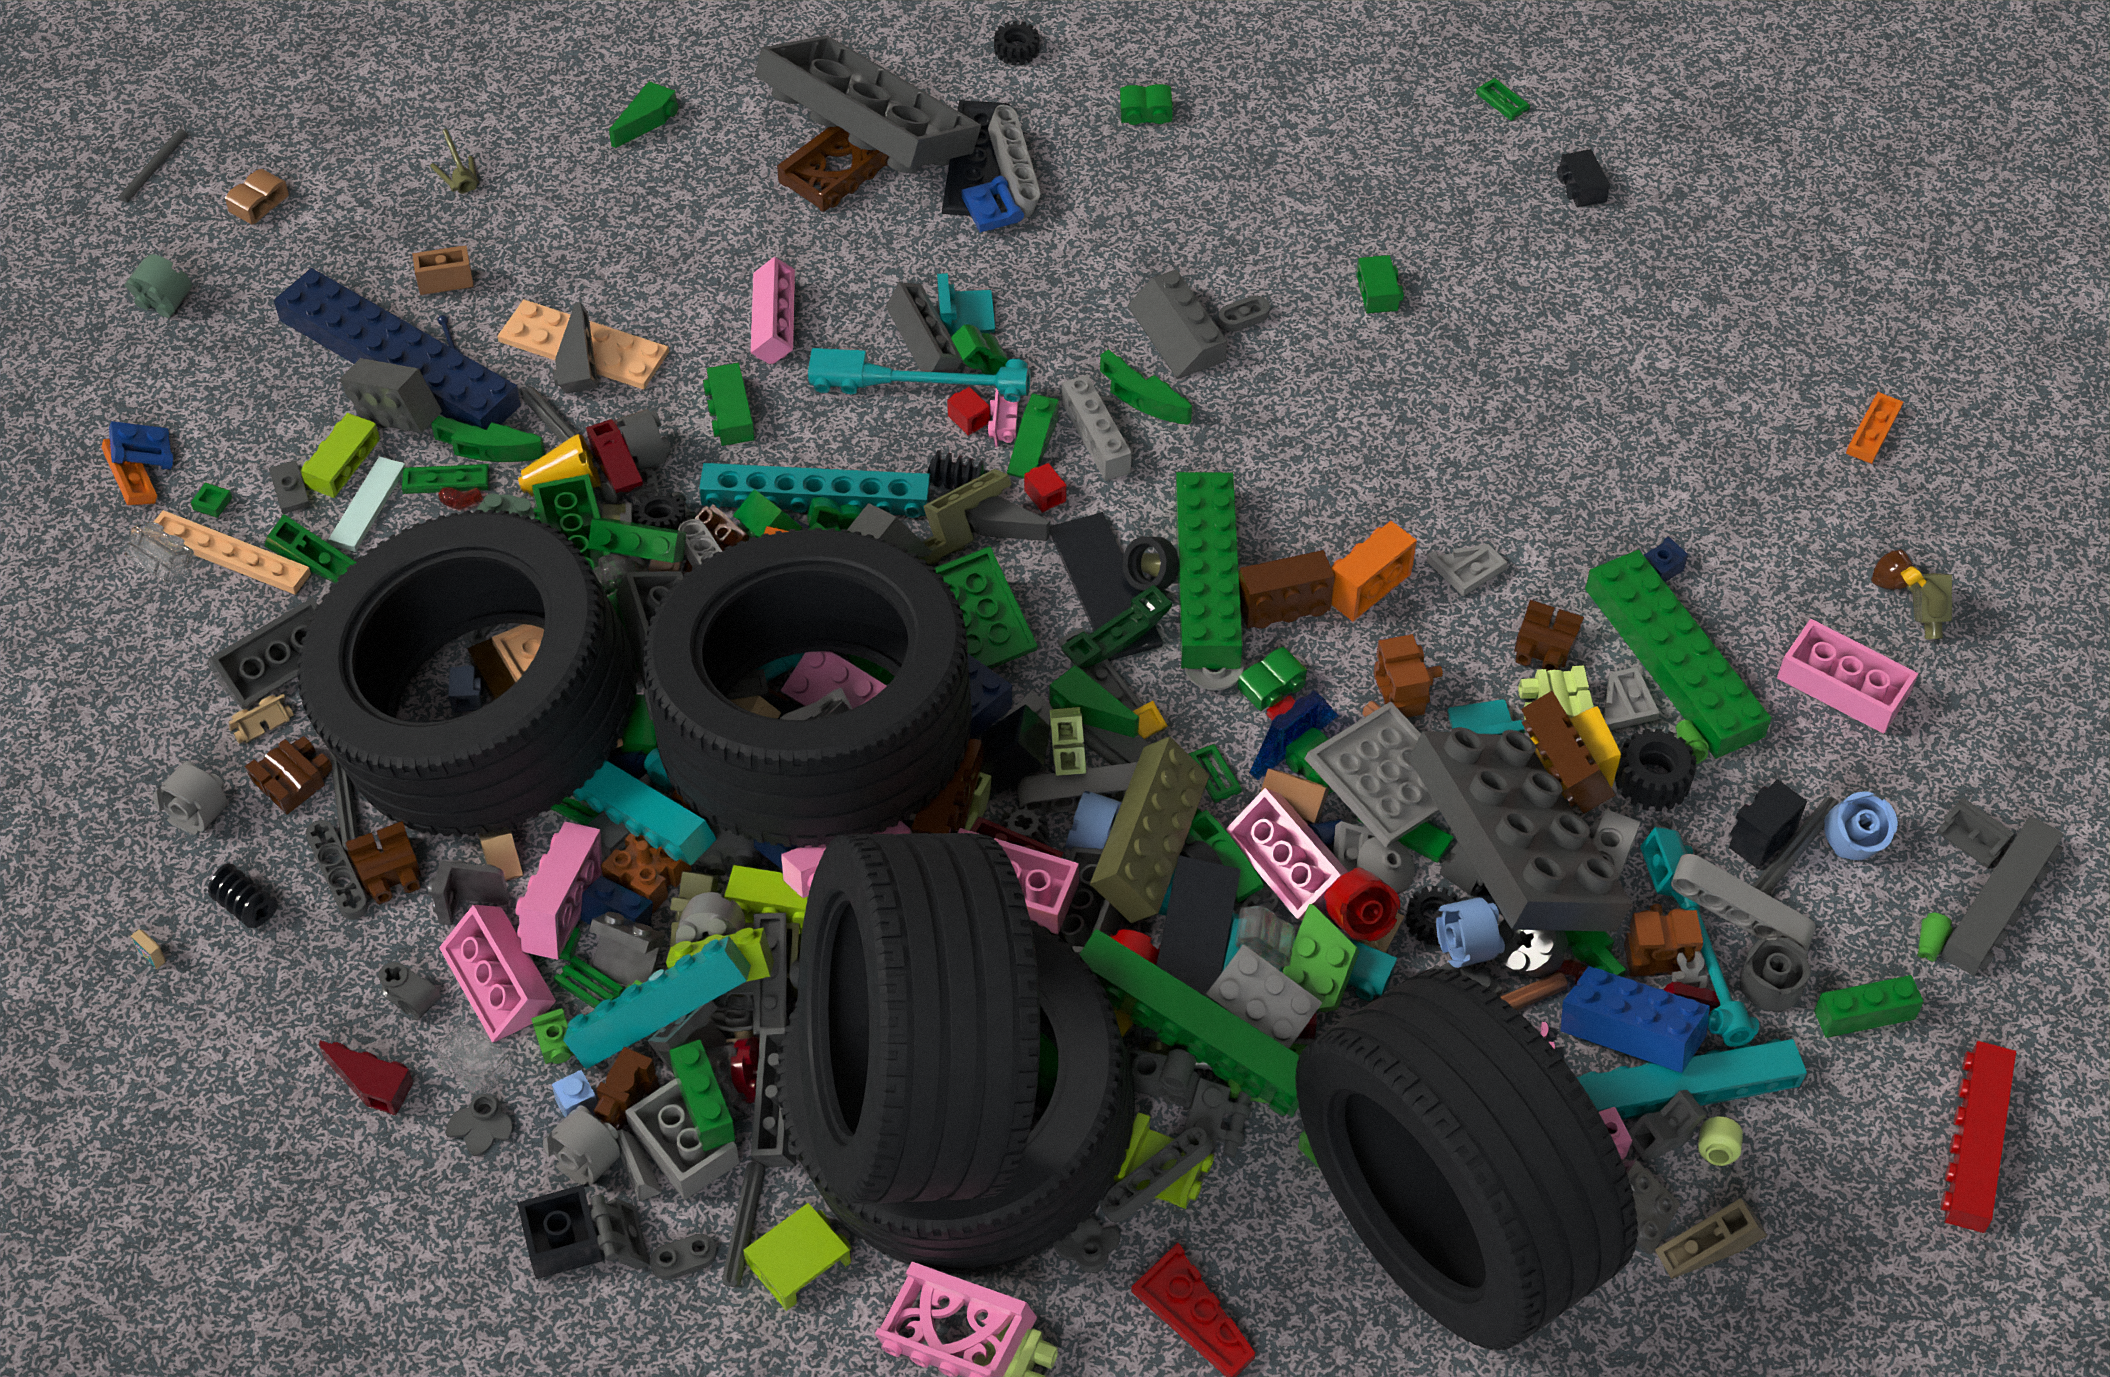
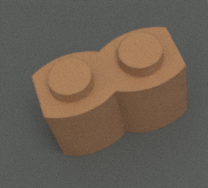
M259 169L250 174L244 183L231 189L226 195L225 201L230 213L250 224H255L269 213L271 209L287 198L289 194L284 180L264 169Z

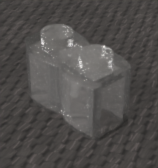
M1252 906L1241 908L1235 941L1236 947L1240 949L1244 944L1278 970L1281 967L1290 966L1295 928L1288 922L1278 919L1272 911L1265 907Z

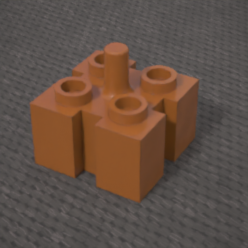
M1413 634L1378 640L1376 653L1378 661L1375 662L1373 675L1384 698V705L1391 701L1406 718L1424 715L1426 705L1430 703L1429 688L1433 686V678L1443 676L1442 667L1440 665L1425 667L1422 646L1416 644Z
M630 833L624 839L625 850L621 851L616 848L601 864L602 875L653 901V914L668 898L667 887L671 884L677 888L681 883L682 872L692 871V868L681 859L678 861L673 860L663 848L655 849L645 840L644 836L639 835L636 837Z
M1653 904L1650 906V910L1633 913L1629 926L1631 933H1627L1624 942L1630 977L1655 976L1656 973L1672 975V972L1681 971L1677 962V956L1682 952L1687 959V963L1693 961L1695 951L1700 952L1703 945L1697 910L1674 909L1664 916L1662 906L1660 904Z

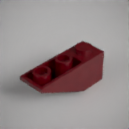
M613 419L585 427L593 457L615 492H629L635 487L643 485L628 447Z
M320 1040L318 1045L324 1060L366 1106L395 1116L397 1115L413 1085L410 1071L404 1064L397 1061L389 1063L378 1059L372 1053L365 1051L358 1053L349 1050L348 1047L341 1043L333 1042L331 1044Z

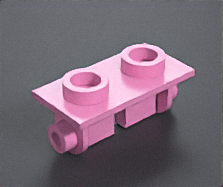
M997 388L995 400H990V414L993 416V421L988 422L989 438H994L995 447H998V441L1011 443L1016 438L1019 401L1009 402L1004 399V396H1000Z

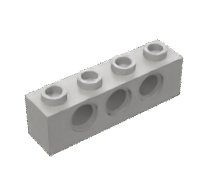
M1088 375L1062 382L1061 403L1104 480L1108 481L1130 474L1132 452Z
M1605 809L1601 820L1595 818L1589 836L1594 837L1593 843L1602 857L1616 868L1618 872L1617 880L1619 881L1636 839L1641 821Z

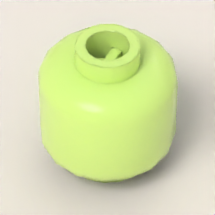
M1721 1116L1712 1117L1704 1121L1700 1127L1698 1150L1701 1156L1716 1166H1724L1735 1162L1741 1155L1743 1131L1740 1125L1733 1119Z

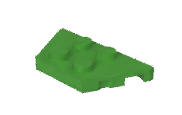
M1309 903L1282 973L1322 1002L1317 1011L1328 1012L1338 1010L1360 951L1313 904Z

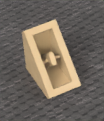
M504 827L498 832L491 830L488 834H478L486 863L502 869L505 881L523 876L510 829Z

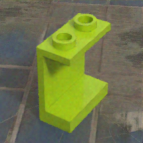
M1138 1112L1133 1122L1129 1149H1125L1126 1159L1121 1166L1119 1175L1114 1176L1115 1182H1120L1174 1140V1138L1150 1130V1116ZM1210 1153L1204 1160L1159 1193L1156 1198L1186 1209L1190 1199L1197 1200L1203 1183L1199 1181L1202 1172L1209 1173L1215 1155ZM1177 1159L1167 1161L1163 1166V1170L1172 1168L1176 1164ZM1150 1180L1141 1181L1137 1185L1136 1190L1146 1188Z
M809 1203L805 1204L743 1250L745 1263L786 1311L797 1304L796 1292L839 1260L845 1267L851 1263L850 1250L852 1248L848 1240L841 1233L836 1235L830 1228L831 1223L824 1212L820 1209L815 1211Z

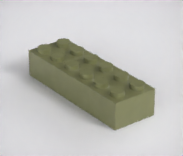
M1170 736L1143 748L1090 882V885L1131 923L1159 912L1176 867L1178 856L1182 851L1209 778V774Z

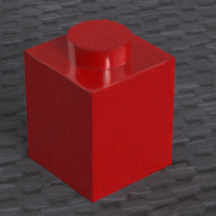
M970 387L953 394L947 399L948 417L968 436L986 426L990 421V406Z
M1049 463L1035 467L1024 474V491L1042 513L1066 502L1067 485Z

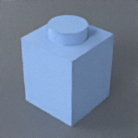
M582 1070L551 1084L555 1100L564 1117L580 1105L586 1107L592 1115H595L594 1109L597 1106L596 1096Z

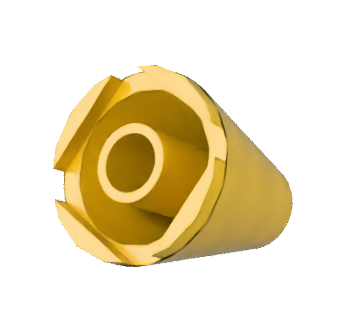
M580 434L572 436L522 469V476L518 477L523 493L528 492L531 497H534L532 485L586 474H589L593 489L600 486L601 481L597 467L593 465L591 451L584 437Z

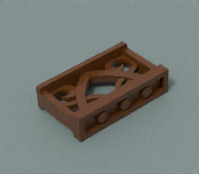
M839 126L828 127L777 165L778 182L785 187H789L817 206L820 211L825 212L830 207H836L848 193L853 194L856 192L859 185L864 181L873 179L881 168L889 166L887 163L889 156L877 149L873 152V150L856 147L848 140L849 132ZM852 154L850 169L826 171L825 158L827 156L841 157ZM820 164L821 166H820V168L817 170V166H815V165ZM816 182H820L821 192L814 188Z

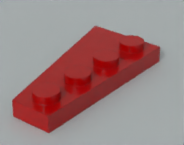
M1177 1242L1132 1285L1131 1292L1224 1376L1237 1377L1255 1359V1352L1234 1321L1228 1318L1221 1308L1218 1298L1213 1292H1210L1201 1279L1202 1275L1195 1265L1189 1262L1185 1256V1251Z

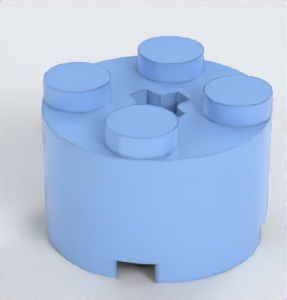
M1085 790L1075 812L1072 829L1069 831L1065 848L1072 850V847L1104 849L1121 802Z
M1865 791L1848 796L1835 805L1824 819V830L1828 843L1836 855L1850 860H1864L1886 848L1891 843L1898 826L1896 813L1890 803L1885 799L1881 800L1874 796V793Z
M1477 897L1442 905L1438 911H1443L1442 917L1436 918L1437 937L1442 952H1449L1452 960H1448V962L1453 967L1459 968L1493 960L1498 954L1504 952L1505 944L1502 936L1499 934L1497 924L1499 912L1494 903L1488 904L1483 898Z

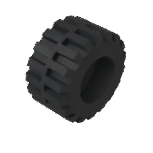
M1645 729L1642 734L1636 732L1632 734L1631 739L1627 738L1621 748V757L1615 779H1617L1616 787L1617 789L1622 788L1621 795L1624 799L1630 796V803L1636 806L1639 802L1643 804L1642 809L1647 811L1650 806H1654L1655 812L1662 811L1663 806L1670 810L1674 808L1675 803L1680 805L1690 791L1697 762L1696 756L1692 755V747L1690 745L1685 746L1686 740L1682 737H1674L1675 733L1671 731L1668 734L1663 733L1662 729H1656L1655 732ZM1655 764L1663 767L1669 773H1652L1644 768L1643 765Z

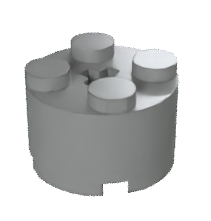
M185 761L153 794V801L158 811L161 812L164 809L170 817L167 821L171 825L192 835H195L198 831L202 833L227 806V798L222 790L224 787L223 780L216 774H207L190 761Z
M707 892L696 895L688 902L682 912L676 931V944L682 941H690L691 943L702 941L715 934L726 936L744 929L745 916L741 907L733 900L730 902L722 898V894Z
M581 1105L571 1111L543 1140V1147L547 1156L550 1157L554 1154L559 1161L556 1168L579 1185H585L587 1182H589V1186L592 1185L620 1156V1149L616 1142L619 1134L616 1129L609 1123L602 1124L593 1117L586 1107Z

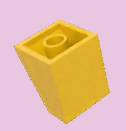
M1597 706L1570 718L1612 787L1621 753ZM1536 735L1530 738L1535 745L1540 742ZM1536 748L1535 753L1548 774L1552 775L1549 767L1553 766L1550 758L1544 761ZM1562 781V791H1564L1565 789H1567V787Z

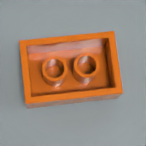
M1389 521L1382 528H1376L1366 541L1356 544L1350 554L1343 559L1336 560L1331 568L1335 579L1331 605L1352 622L1355 621L1411 575L1417 540L1393 521Z

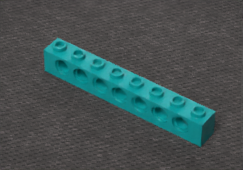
M703 463L699 492L701 505L708 507L714 504L717 508L724 506L736 507L738 509L755 489L779 509L793 510L798 513L805 512L806 510L809 511L812 498L824 497L835 501L839 505L850 504L864 509L869 503L892 515H906L909 518H917L919 516H926L923 506L929 503L930 474Z

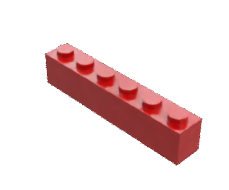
M1977 1041L1972 1052L1966 1051L1962 1070L1968 1071L1967 1078H1962L1958 1090V1097L1963 1098V1104L1957 1107L1953 1123L1959 1126L1958 1134H1953L1949 1153L1955 1154L1954 1162H1949L1945 1174V1181L1950 1182L1949 1191H1944L1940 1210L1946 1211L1944 1223L1985 1233L1992 1221L2016 1058L2015 1050Z

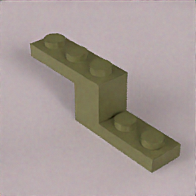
M993 469L924 505L923 507L933 536L924 540L923 543L932 552L929 556L918 557L919 560L924 559L928 565L935 564L941 560V557L951 552L960 551L966 544L972 542L974 538L964 510L977 507L980 501L988 497L1000 495L1003 489L1012 485L1009 475Z

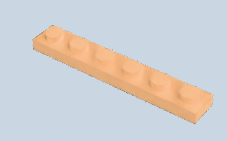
M164 510L147 529L149 538L296 595L311 575L308 566Z

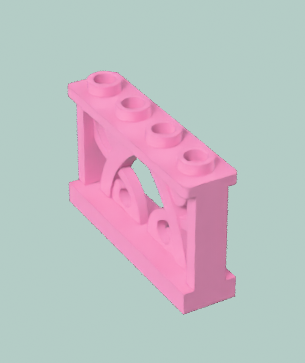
M911 1262L906 1271L908 1276L883 1324L875 1332V1336L882 1343L881 1348L886 1353L895 1357H900L901 1354L910 1357L912 1362L921 1367L928 1368L929 1364L938 1367V1370L948 1377H958V1375L962 1377H1003L1027 1329H1032L1037 1319V1316L1027 1302ZM920 1290H922L920 1307L911 1308ZM945 1298L950 1300V1303L946 1308L934 1310V1307L942 1308L940 1306V1301ZM963 1305L967 1306V1319L975 1333L962 1340L943 1345L938 1337L934 1318L942 1319L949 1317L961 1309ZM982 1312L988 1314L986 1319L981 1320L985 1325L983 1328L976 1322L977 1316ZM911 1317H920V1321H912L905 1327L907 1330L915 1329L912 1337L905 1338L899 1335L898 1331L904 1320ZM1011 1322L1000 1343L996 1336ZM924 1340H926V1342H927V1344H928L929 1346H926V1345L921 1344V1343H922ZM988 1342L994 1345L996 1353L990 1364L980 1366L974 1363V1359L980 1354H983L986 1359L988 1358V1352L983 1345Z

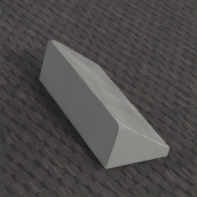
M622 1129L618 1130L619 1137L616 1139V1142L620 1149V1158L637 1199L643 1201L660 1194L661 1189L642 1145L635 1136Z

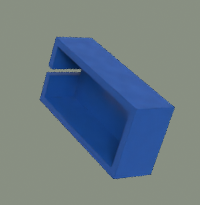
M1588 966L1577 981V986L1574 985L1563 1000L1561 1032L1682 1073L1707 1036L1710 1006L1606 972L1602 969Z

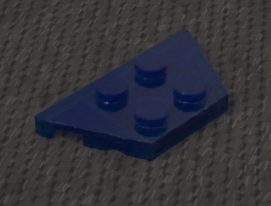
M1312 691L1306 697H1300L1290 710L1274 718L1249 773L1259 780L1267 773L1268 768H1274L1285 759L1286 746L1312 727L1321 731L1339 715L1332 710L1327 701L1316 691Z

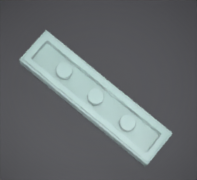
M378 457L329 537L330 545L354 552L357 551L403 475V468H406L405 463Z

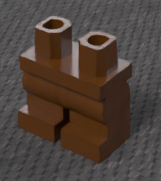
M714 504L710 508L704 507L695 517V519L704 523L722 551H725L724 548L728 546H736L740 541H749V536Z
M1530 600L1517 636L1514 652H1516L1515 662L1527 666L1531 664L1533 658L1543 661L1541 669H1546V672L1559 670L1561 667L1565 668L1580 635L1584 617L1559 609L1553 628H1551L1555 607Z
M305 736L292 744L284 739L278 744L279 747L270 750L260 762L254 759L244 766L251 781L267 797L269 796L286 815L311 797L316 790L325 786L323 778L332 771L331 761L323 753H320L310 762L307 760L316 751L312 743Z
M403 821L376 830L383 850L381 853H379L372 832L345 842L350 859L367 895H371L379 905L390 901L393 897L389 887L401 883L405 893H411L421 888L419 880L421 873Z
M626 1047L622 1049L606 1077V1084L600 1082L596 1089L599 1102L594 1109V1114L601 1120L602 1124L609 1123L616 1131L621 1130L624 1125H628L625 1111L640 1102L645 1093L650 1095L658 1090L660 1085L653 1059Z

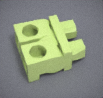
M1584 665L1572 666L1571 671L1564 672L1561 670L1546 672V669L1537 670L1535 678L1520 680L1518 692L1521 699L1535 698L1537 700L1553 691L1569 719L1593 708ZM1525 702L1524 707L1532 702Z
M1080 707L1050 710L1056 776L1086 773Z
M1011 1322L996 1336L1000 1343ZM1033 1328L1032 1330L1027 1329L1003 1377H1046L1033 1372L1032 1369L1035 1363L1052 1369L1058 1357V1348L1043 1341L1041 1331ZM990 1342L983 1345L988 1352V1358L986 1359L983 1354H980L974 1359L975 1364L986 1366L991 1363L996 1351L994 1345Z

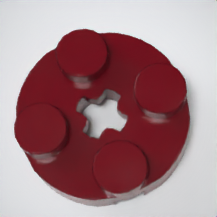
M756 1037L737 1040L733 1047H739L737 1056H732L730 1063L735 1090L737 1094L744 1093L746 1099L742 1101L746 1104L755 1103L760 1044Z

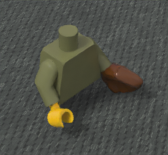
M1902 549L1892 550L1885 554L1874 568L1873 576L1871 577L1872 583L1888 590L1903 589L1905 587L1913 593L1915 621L1924 623L1925 639H1942V622L1952 621V574H1921L1914 567L1908 554Z

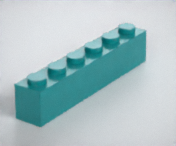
M606 760L602 762V768L596 770L593 773L594 776L584 782V786L581 789L577 788L573 791L574 794L572 796L580 802L583 799L586 800L589 806L597 813L605 811L609 819L615 824L623 823L634 836H644L645 840L655 849L663 848L667 855L675 861L681 859L691 866L717 840L704 819Z
M730 936L720 941L714 939L695 955L687 954L680 958L670 969L666 971L660 969L641 985L633 984L626 988L621 996L614 1000L606 999L595 1007L594 1011L587 1015L579 1014L575 1016L567 1025L568 1028L563 1041L583 1067L588 1069L621 1051L624 1047L632 1045L703 1004L746 982L751 965Z

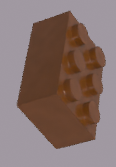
M1324 550L1240 568V612L1247 629L1253 627L1263 629L1271 623L1281 621L1290 623L1296 621L1299 617L1308 615L1318 617L1330 611L1335 576Z

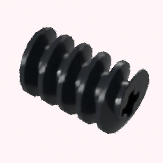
M937 450L935 456L930 461L927 474H930V482L933 480L934 486L940 487L943 483L946 489H951L953 485L956 489L989 472V470H985L984 461L982 460L977 467H974L973 458H970L967 464L964 465L963 456L959 455L956 462H953L952 453H948L945 460H943L941 451Z
M227 863L220 867L214 873L208 885L209 896L230 914H233L239 921H242L248 928L261 926L276 912L278 906L277 899L270 897V893L267 890H262L258 883H254L250 877H246L232 863Z

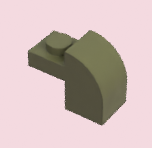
M691 871L682 872L679 897H672L670 910L677 911L676 922L680 921L684 908L693 897L707 892L717 893L718 875Z

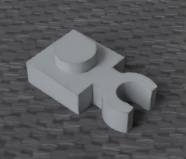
M1695 951L1694 960L1688 963L1683 952L1679 953L1677 962L1681 971L1672 972V982H1682L1698 988H1707V974L1702 969L1704 967V959L1701 953Z

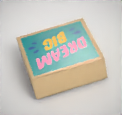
M138 929L131 935L137 951L156 969L165 963L166 959L160 946L143 930Z

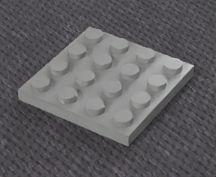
M1391 701L1315 747L1304 758L1385 847H1388L1440 813L1439 808L1408 759L1421 733Z

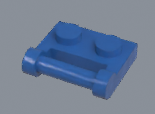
M998 176L989 183L962 189V199L979 233L1018 223L1024 218V213L1021 207L1016 205L1008 189L1009 184L1004 176ZM999 193L1008 210L1007 212L1001 213L993 195Z
M111 421L109 437L112 463L122 464L123 461L158 465L161 469L170 470L172 468L173 454L170 449L168 428Z

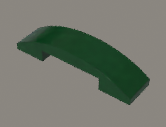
M1152 585L1131 599L1130 608L1089 635L1083 631L1060 647L1061 651L1080 669L1102 662L1143 636L1170 610L1172 603L1155 585Z

